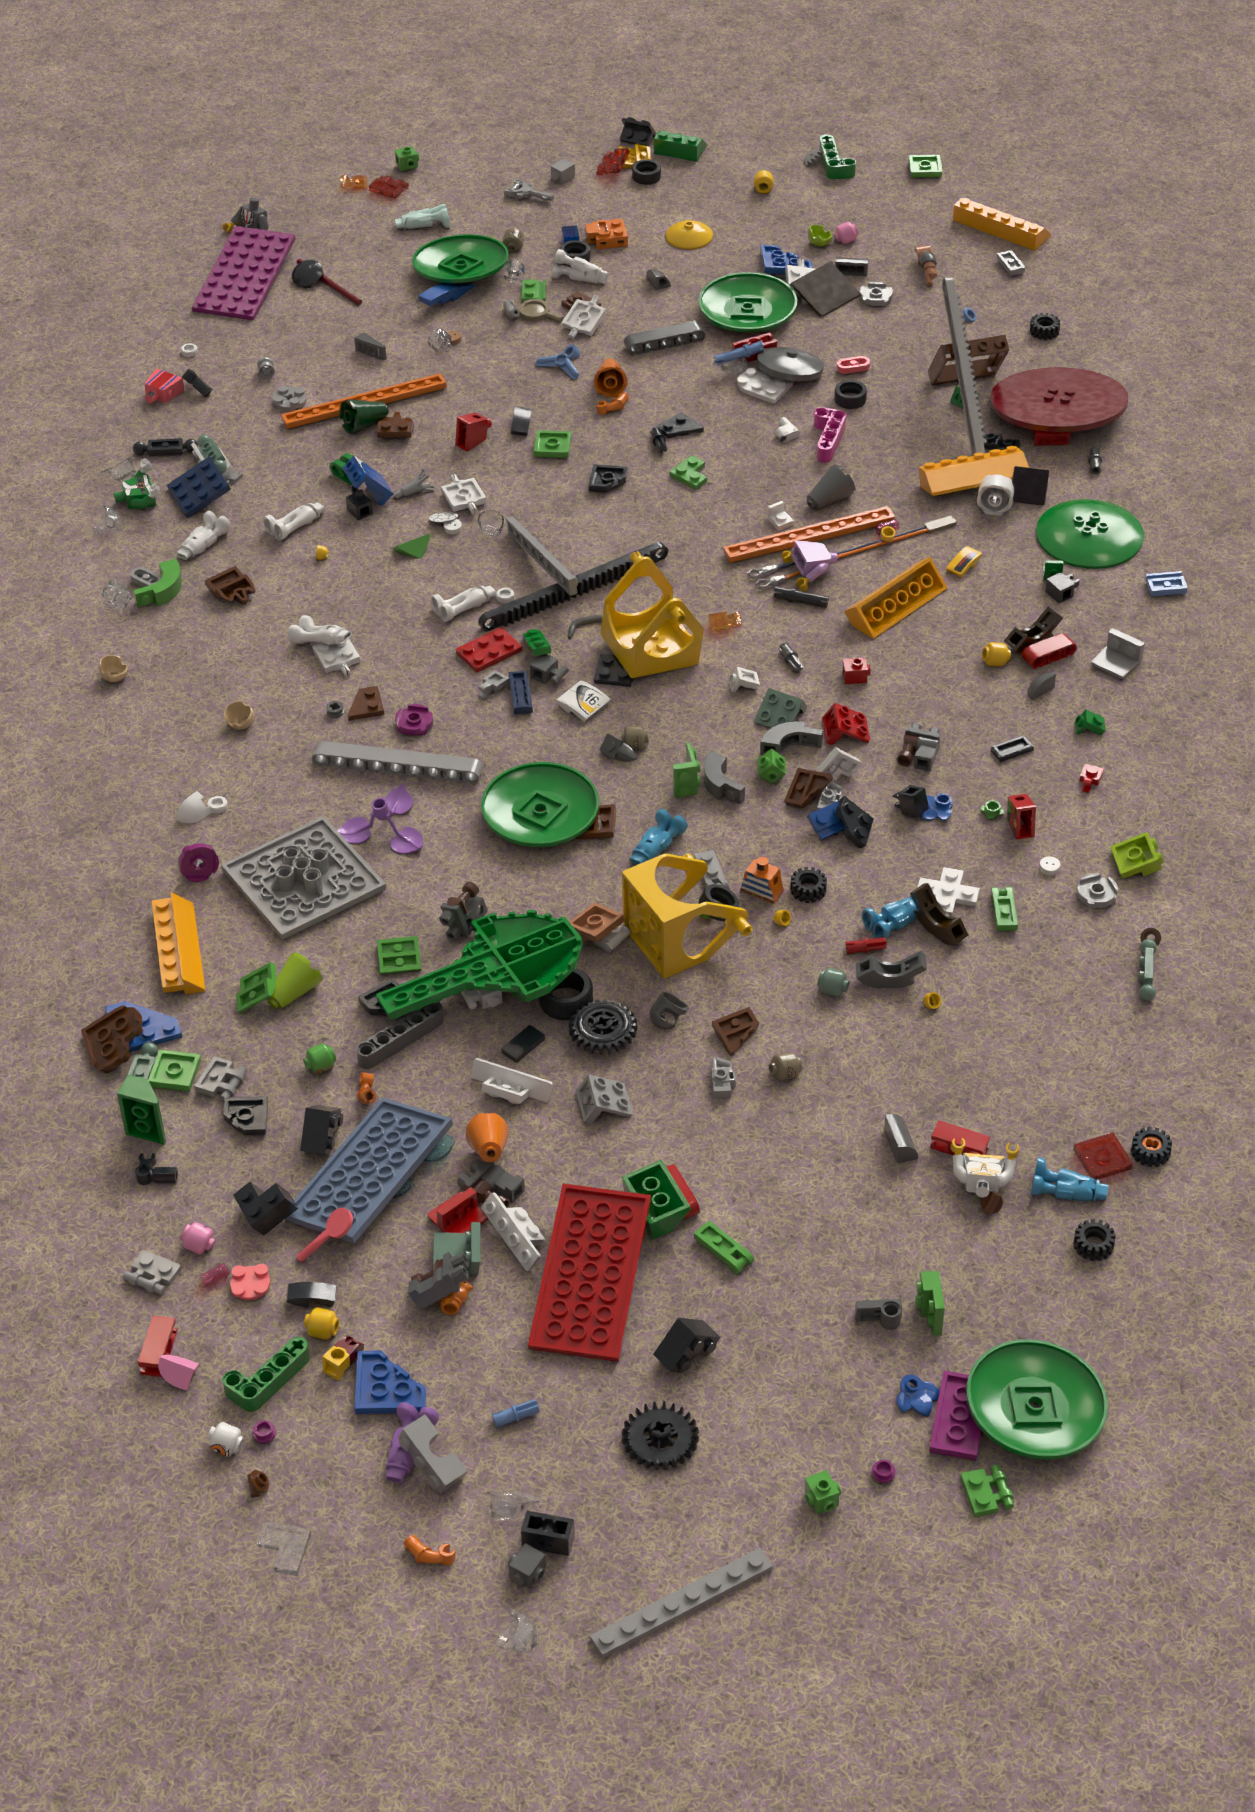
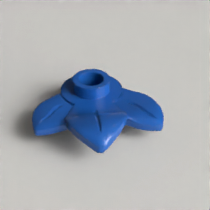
M940 793L936 797L927 795L929 809L922 813L921 818L927 821L935 820L936 818L945 821L950 818L953 806L951 797L945 793Z
M909 1374L900 1381L901 1391L896 1401L902 1413L913 1408L919 1414L928 1417L932 1411V1401L939 1399L940 1391L931 1382L922 1381L918 1376ZM909 1382L913 1383L916 1387H910Z

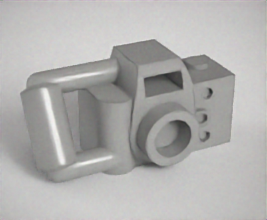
M831 781L821 791L817 810L839 801L843 794L842 787Z
M715 1056L711 1059L714 1099L731 1098L732 1088L736 1087L735 1072L732 1071V1064L728 1060Z

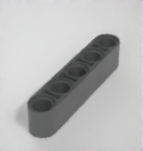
M697 321L630 334L625 337L624 345L629 354L634 356L635 354L662 350L667 347L672 348L681 346V344L686 345L703 341L705 332Z
M440 1002L432 1003L418 1011H412L357 1046L359 1066L363 1069L373 1068L439 1027L444 1021L442 1004Z

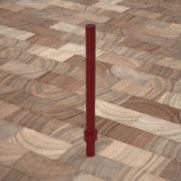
M299 258L296 263L299 264L304 260ZM323 275L320 278L321 281L356 305L362 304V300L327 276Z

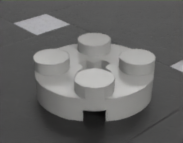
M870 282L868 286L864 287L863 285L860 289V299L864 305L887 306L892 300L893 290L891 287L890 289L887 288L885 283Z
M280 386L272 397L273 405L278 410L284 412H292L299 407L301 409L307 402L305 391L301 387Z
M1089 874L1080 880L1077 887V897L1088 908H1104L1116 902L1118 886L1112 878L1108 876L1107 879L1102 878L1101 874Z

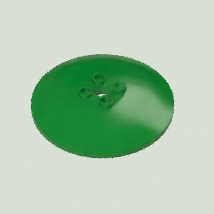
M460 234L435 239L421 246L414 253L412 263L414 270L426 279L444 283H462L480 280L497 273L507 264L509 253L507 247L497 239L483 235Z
M741 272L719 277L707 284L700 293L699 308L708 321L721 328L737 332H760L776 328L787 322L797 309V296L792 287L779 278L762 273Z
M1077 499L1059 503L1045 511L1039 518L1036 526L1038 543L1048 555L1058 561H1064L1067 565L1086 569H1103L1123 564L1140 551L1144 540L1143 528L1133 514L1113 503L1094 499Z
M533 762L512 767L496 776L483 793L481 809L486 824L499 837L518 845L547 847L568 842L583 834L597 817L599 796L591 780L580 771L558 763Z
M1023 1339L999 1344L986 1351L975 1362L967 1381L966 1399L975 1423L993 1442L1020 1456L1050 1460L1077 1454L1096 1440L1106 1421L1108 1412L1107 1395L1096 1372L1075 1353L1050 1342ZM1036 1402L1041 1407L1033 1408L1029 1403Z

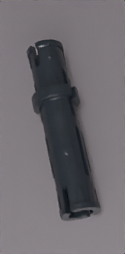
M775 586L774 598L825 608L828 606L829 596L796 591V588L786 589Z

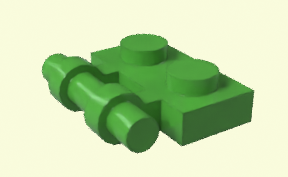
M999 1465L991 1467L992 1475L986 1476L984 1468L963 1472L960 1475L974 1517L998 1513L997 1504L1000 1503L1004 1504L1006 1510L1014 1508L1012 1491L1008 1489L1005 1472L1001 1471ZM997 1485L999 1493L993 1494L990 1486Z

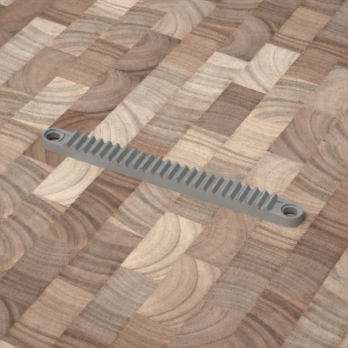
M944 277L942 280V290L972 456L975 453L985 454V432H982L984 426L981 425L983 422L980 419L982 414L979 413L981 408L978 407V394H975L977 388H975L976 382L973 381L975 378L972 375L974 369H971L973 364L970 362L971 356H969L967 332L964 331L966 325H963L965 319H962L964 314L961 312L960 294L956 293L953 277Z

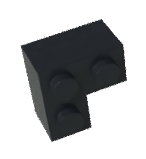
M322 1105L305 1108L300 1151L326 1155L334 1149L335 1137H333V1131L338 1130L343 1124L341 1108Z
M248 1182L233 1194L250 1226L262 1235L267 1234L298 1209L290 1193L277 1183L263 1192L252 1182Z
M677 1318L653 1355L670 1372L683 1373L689 1369L695 1355L711 1354L716 1349L717 1342L721 1337L703 1320Z

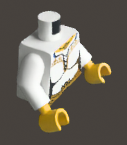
M955 1138L952 1140L951 1150L955 1153L953 1155V1172L955 1177L965 1184L966 1191L974 1192L979 1197H986L989 1191L998 1193L1000 1187H1004L1013 1179L1016 1165L1014 1158L1019 1156L1018 1144L1015 1151H1010V1142L1006 1145V1154L1008 1156V1159L1003 1156L970 1153L962 1155L961 1152L964 1149L965 1140L962 1138L961 1146L955 1145Z

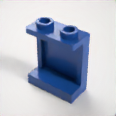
M353 456L343 467L344 472L355 488L358 489L366 482L365 485L379 505H384L394 495L383 476L357 457Z

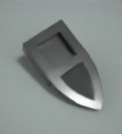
M607 733L599 751L613 759L624 762L637 759L633 749L626 742Z

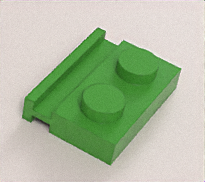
M533 279L522 280V303L529 299L545 301L546 280H543V282Z

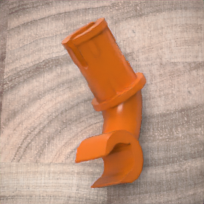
M621 392L609 404L606 401H599V405H596L597 413L604 415L610 411L622 410L624 404L629 400V395L626 392Z
M364 1072L360 1074V1090L357 1093V1099L362 1104L372 1103L376 1099V1093L370 1088L374 1081V1074Z
M410 1535L404 1541V1547L415 1556L418 1564L441 1563L443 1565H451L455 1561L456 1550L449 1553L450 1544H443L440 1546L439 1551H432L429 1546L421 1543L415 1535Z

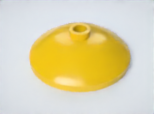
M695 220L677 222L666 231L667 242L680 249L702 248L713 239L711 228Z

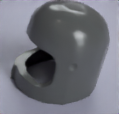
M662 992L649 1011L650 1019L656 1026L662 1029H670L677 1024L676 1021L681 1014H686L689 1007L673 994ZM662 1013H671L675 1017V1023L671 1024L668 1020L664 1021L662 1018L665 1019Z

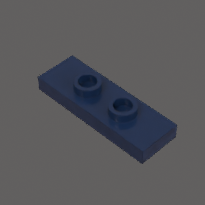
M527 670L508 672L514 714L533 713Z

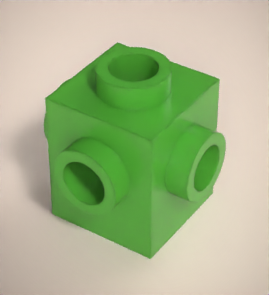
M412 146L395 150V161L399 170L404 171L418 168L419 154L415 152Z
M770 749L758 758L759 776L771 784L782 779L786 775L785 758L773 749Z
M827 1470L805 1478V1499L809 1506H813L817 1514L824 1511L829 1512L839 1506L841 1489L838 1482L832 1480Z

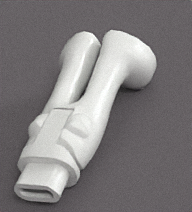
M318 502L315 504L309 503L307 506L303 505L294 509L278 520L272 515H267L263 517V525L270 535L275 536L278 541H281L299 527L311 524L314 519L320 517V513L325 512V508Z
M490 585L487 587L479 586V588H470L448 600H443L439 594L431 596V605L434 612L444 622H448L456 615L468 609L477 608L483 603H487L491 597L496 596V591Z
M307 615L301 616L299 626L291 625L288 629L289 640L297 644L306 642H323L327 645L332 643L339 644L346 642L352 636V632L346 630L345 627L337 625L315 626L313 619Z

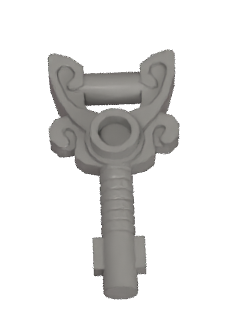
M514 179V186L504 190V196L522 199L534 196L545 201L554 200V195H551V193L533 190L531 183H525L520 179Z

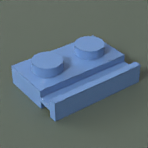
M1181 571L1145 575V582L1147 581L1151 597L1187 593L1188 587Z

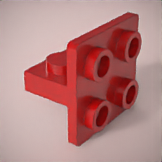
M471 1187L464 1192H458L427 1214L428 1218L444 1233H466V1231H470L471 1222H477L482 1225L488 1220L485 1213L478 1207L477 1192Z

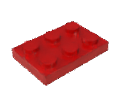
M502 627L456 648V654L476 673L523 651L522 645Z

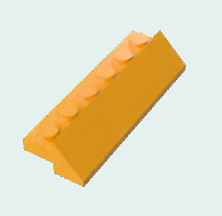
M172 892L171 898L152 900L163 993L184 990L185 995L206 992L194 904Z

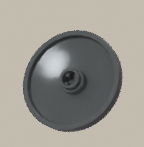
M771 347L764 349L763 352H759L757 356V366L759 369L776 378L790 381H810L819 378L823 373V361L816 355L804 350L790 347Z

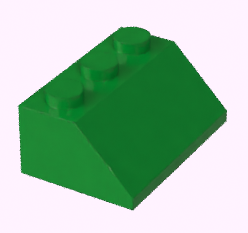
M658 131L654 137V154L697 162L707 147V143L702 138L685 136L680 133L674 134L667 131Z
M128 1074L117 1092L125 1135L165 1145L166 1138L159 1101L148 1079Z
M662 1159L622 1176L624 1192L651 1195L646 1230L652 1240L672 1232L691 1210L689 1203Z

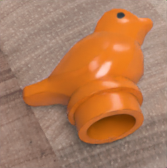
M467 1281L461 1282L460 1291L456 1293L451 1291L448 1296L438 1300L440 1301L442 1312L447 1315L457 1314L461 1309L462 1303L466 1301L467 1294L474 1287Z

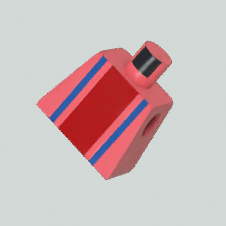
M156 369L145 382V400L150 404L155 400L167 403L184 391L182 377L160 369Z

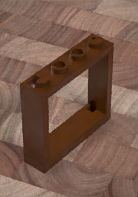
M1006 335L967 341L971 358L990 355L986 359L970 361L973 364L971 369H974L972 375L975 378H981L997 374L1009 352ZM952 343L940 345L928 369L931 385L959 381L956 364L946 365L948 361L955 360ZM946 354H950L951 357L946 358Z

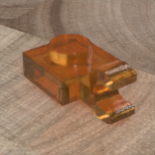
M347 175L340 176L341 181H346L341 183V188L352 187V190L367 189V176L356 175L351 176V179Z
M726 611L708 614L712 632L730 629V625L733 627L742 626L741 620H737L742 619L740 612L727 615Z

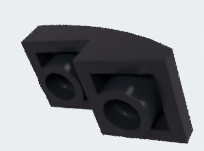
M515 406L510 434L528 435L532 409Z
M989 433L984 436L986 439L984 448L988 450H1005L1009 446H1016L1017 448L1021 446L1019 439L1003 440L1002 434Z
M321 1282L290 1283L287 1286L286 1303L305 1308L309 1307L310 1302L333 1307L336 1285Z

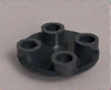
M315 260L302 261L293 269V282L298 286L311 288L312 284L316 283L324 275L321 264Z

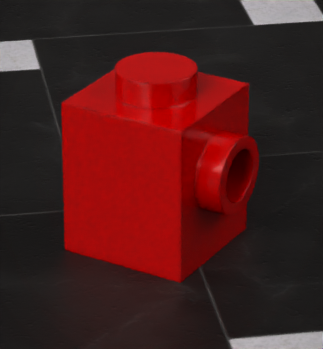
M865 657L843 659L842 673L844 683H867V676L871 675L870 665H867Z

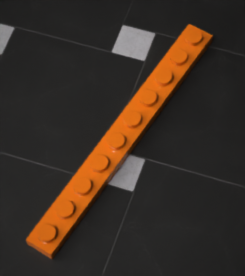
M441 373L284 413L281 414V418L286 428L290 429L339 416L340 404L347 399L383 402L386 404L447 388V384Z
M886 506L723 547V553L728 561L732 563L792 548L795 541L816 542L895 522V516L890 508Z

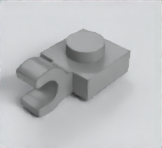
M494 670L484 677L483 683L478 686V689L482 691L478 696L485 699L492 690L498 692L509 684V677Z

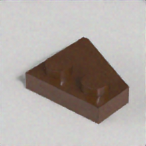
M378 686L358 690L349 710L348 720L385 715Z
M750 1007L712 1021L711 1026L728 1054L732 1056L755 1032L759 1022Z

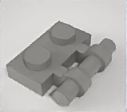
M214 1056L195 1084V1092L215 1097L218 1092H221L220 1099L224 1102V1098L234 1096L236 1087L245 1079L244 1075L247 1069L240 1066L238 1070H234L233 1062ZM227 1078L231 1079L229 1084L224 1083Z
M142 1250L131 1265L132 1271L135 1272L125 1271L123 1279L129 1281V1284L132 1286L146 1288V1291L149 1293L163 1295L166 1287L161 1284L164 1283L170 1286L181 1272L182 1267L173 1261ZM147 1276V1277L152 1278V1279H151V1280H148V1279H145L144 1277Z

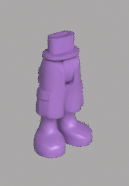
M400 1403L398 1405L396 1413L402 1421V1428L395 1430L391 1440L385 1479L388 1481L403 1483L405 1476L409 1475L415 1466L412 1456L408 1451L403 1450L399 1443L398 1437L402 1429L423 1415H426L435 1426L439 1419V1413L433 1408L422 1407L418 1413L417 1409L411 1404Z

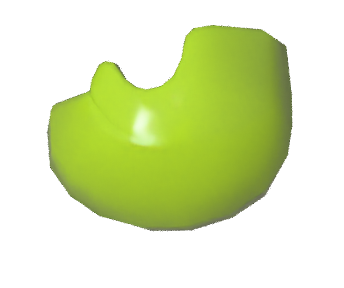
M811 225L808 230L809 242L815 246H826L832 240L830 230L825 232L823 225Z

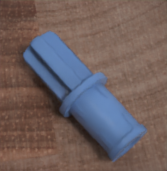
M531 1400L517 1406L512 1404L511 1408L492 1413L496 1428L514 1421L518 1423L520 1419L538 1413L539 1406L536 1400Z

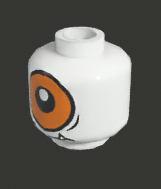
M221 1422L216 1428L211 1427L207 1440L210 1441L209 1448L211 1451L225 1457H230L232 1454L238 1453L244 1437L241 1436L239 1428Z

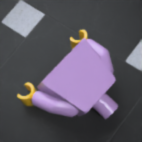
M795 541L791 552L784 551L782 553L784 564L791 563L794 560L802 576H806V578H798L796 581L797 587L802 592L808 590L807 583L809 581L812 582L821 574L827 573L830 563H837L838 559L837 553H829L824 544L808 541Z

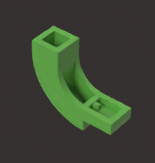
M176 558L159 563L162 578L158 582L133 590L137 607L154 602L157 606H160L172 600L179 593L182 587L180 566Z

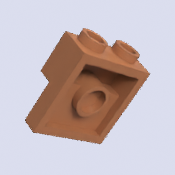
M594 902L573 918L570 924L581 936L583 943L587 940L597 943L625 920L623 914Z

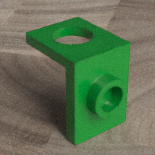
M1045 560L1043 581L1060 572L1063 574L1064 561Z

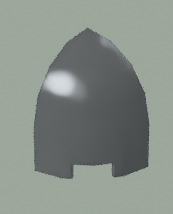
M656 269L647 271L646 277L656 290L671 287L670 281L661 271Z
M1053 672L1043 673L1030 682L1027 692L1031 700L1055 688L1056 674Z

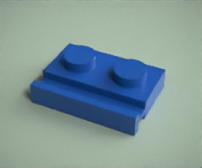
M839 801L814 811L807 816L820 841L845 829L842 819L838 820L835 813Z

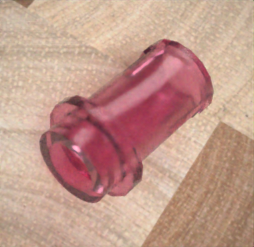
M896 519L885 523L879 522L875 527L876 533L880 536L883 527L890 526L894 530H898L899 523Z
M224 1262L222 1264L217 1263L216 1267L199 1275L206 1288L222 1278L227 1279V1276L230 1275V1271Z

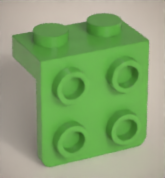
M690 742L686 743V763L673 764L674 797L696 795L697 787H700V777L697 775V773H700V763L696 761V750L691 747Z

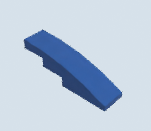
M468 282L441 283L418 295L419 301L429 306H433L437 302L444 304L448 300L454 302L471 290L474 285Z

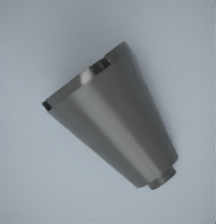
M831 466L808 494L806 503L809 508L819 510L854 494L855 492L853 491L856 490V487L849 474L845 475L842 472L844 469L841 466Z

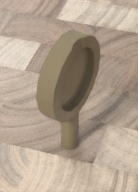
M529 299L519 306V315L525 320L540 321L548 318L560 323L563 321L562 316L550 312L549 304L543 300Z

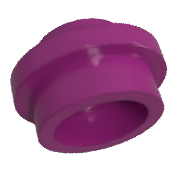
M262 1420L255 1424L252 1435L256 1442L268 1443L275 1438L276 1429L271 1422Z
M879 1460L873 1465L871 1473L877 1482L889 1483L895 1478L896 1470L890 1461Z

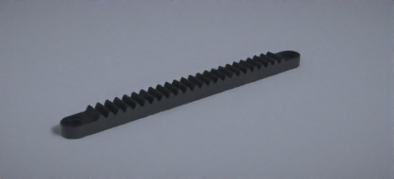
M656 542L634 551L640 552L642 557L651 558L654 563L665 559L669 552L662 542ZM659 549H662L661 552L656 555V552ZM633 552L575 575L578 581V586H576L577 594L570 596L556 583L483 613L478 619V624L485 632L500 626L507 627L508 623L514 624L515 620L519 622L520 618L527 619V615L539 614V610L551 609L552 605L558 606L559 602L563 604L564 600L570 601L571 597L577 598L576 595L582 596L583 592L589 593V590L594 591L595 587L607 586V582L614 583V580L619 581L620 577H623L634 564L630 560V555ZM491 619V622L485 625L486 621Z

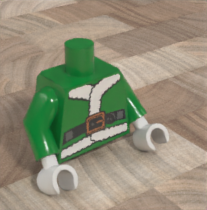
M146 458L140 462L142 469H139L134 477L121 483L123 491L113 493L115 503L126 501L128 509H146L147 507L157 506L156 498L161 495L160 487L156 483L151 484L148 474L145 473L153 469V466Z

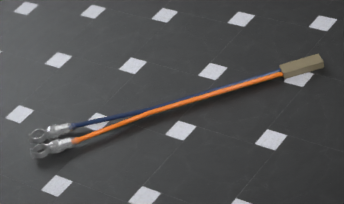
M947 516L924 523V526L895 535L891 542H884L881 539L838 552L837 557L839 559L925 532L933 533L955 526L957 522L952 516ZM796 563L765 565L760 567L759 570L751 569L750 572H747V577L759 579L760 576H769L782 568L794 566ZM797 571L790 575L771 576L768 580L760 579L758 583H755V587H758L760 590H766L768 586H778L790 578L801 574V572Z

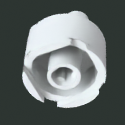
M987 475L984 477L979 485L977 504L985 514L1000 516L1011 508L1014 496L1012 480L1002 475Z

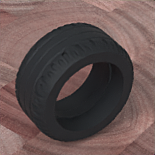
M575 968L549 994L539 997L540 1007L544 1013L552 1018L570 1020L576 1009L581 1010V1006H587V1002L591 1001L593 1003V984L585 972ZM560 988H573L581 992L579 995L569 999L557 998L551 994Z

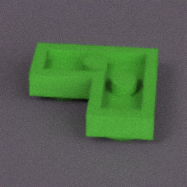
M691 455L669 471V476L696 490L707 482V477L698 472L705 467V462Z

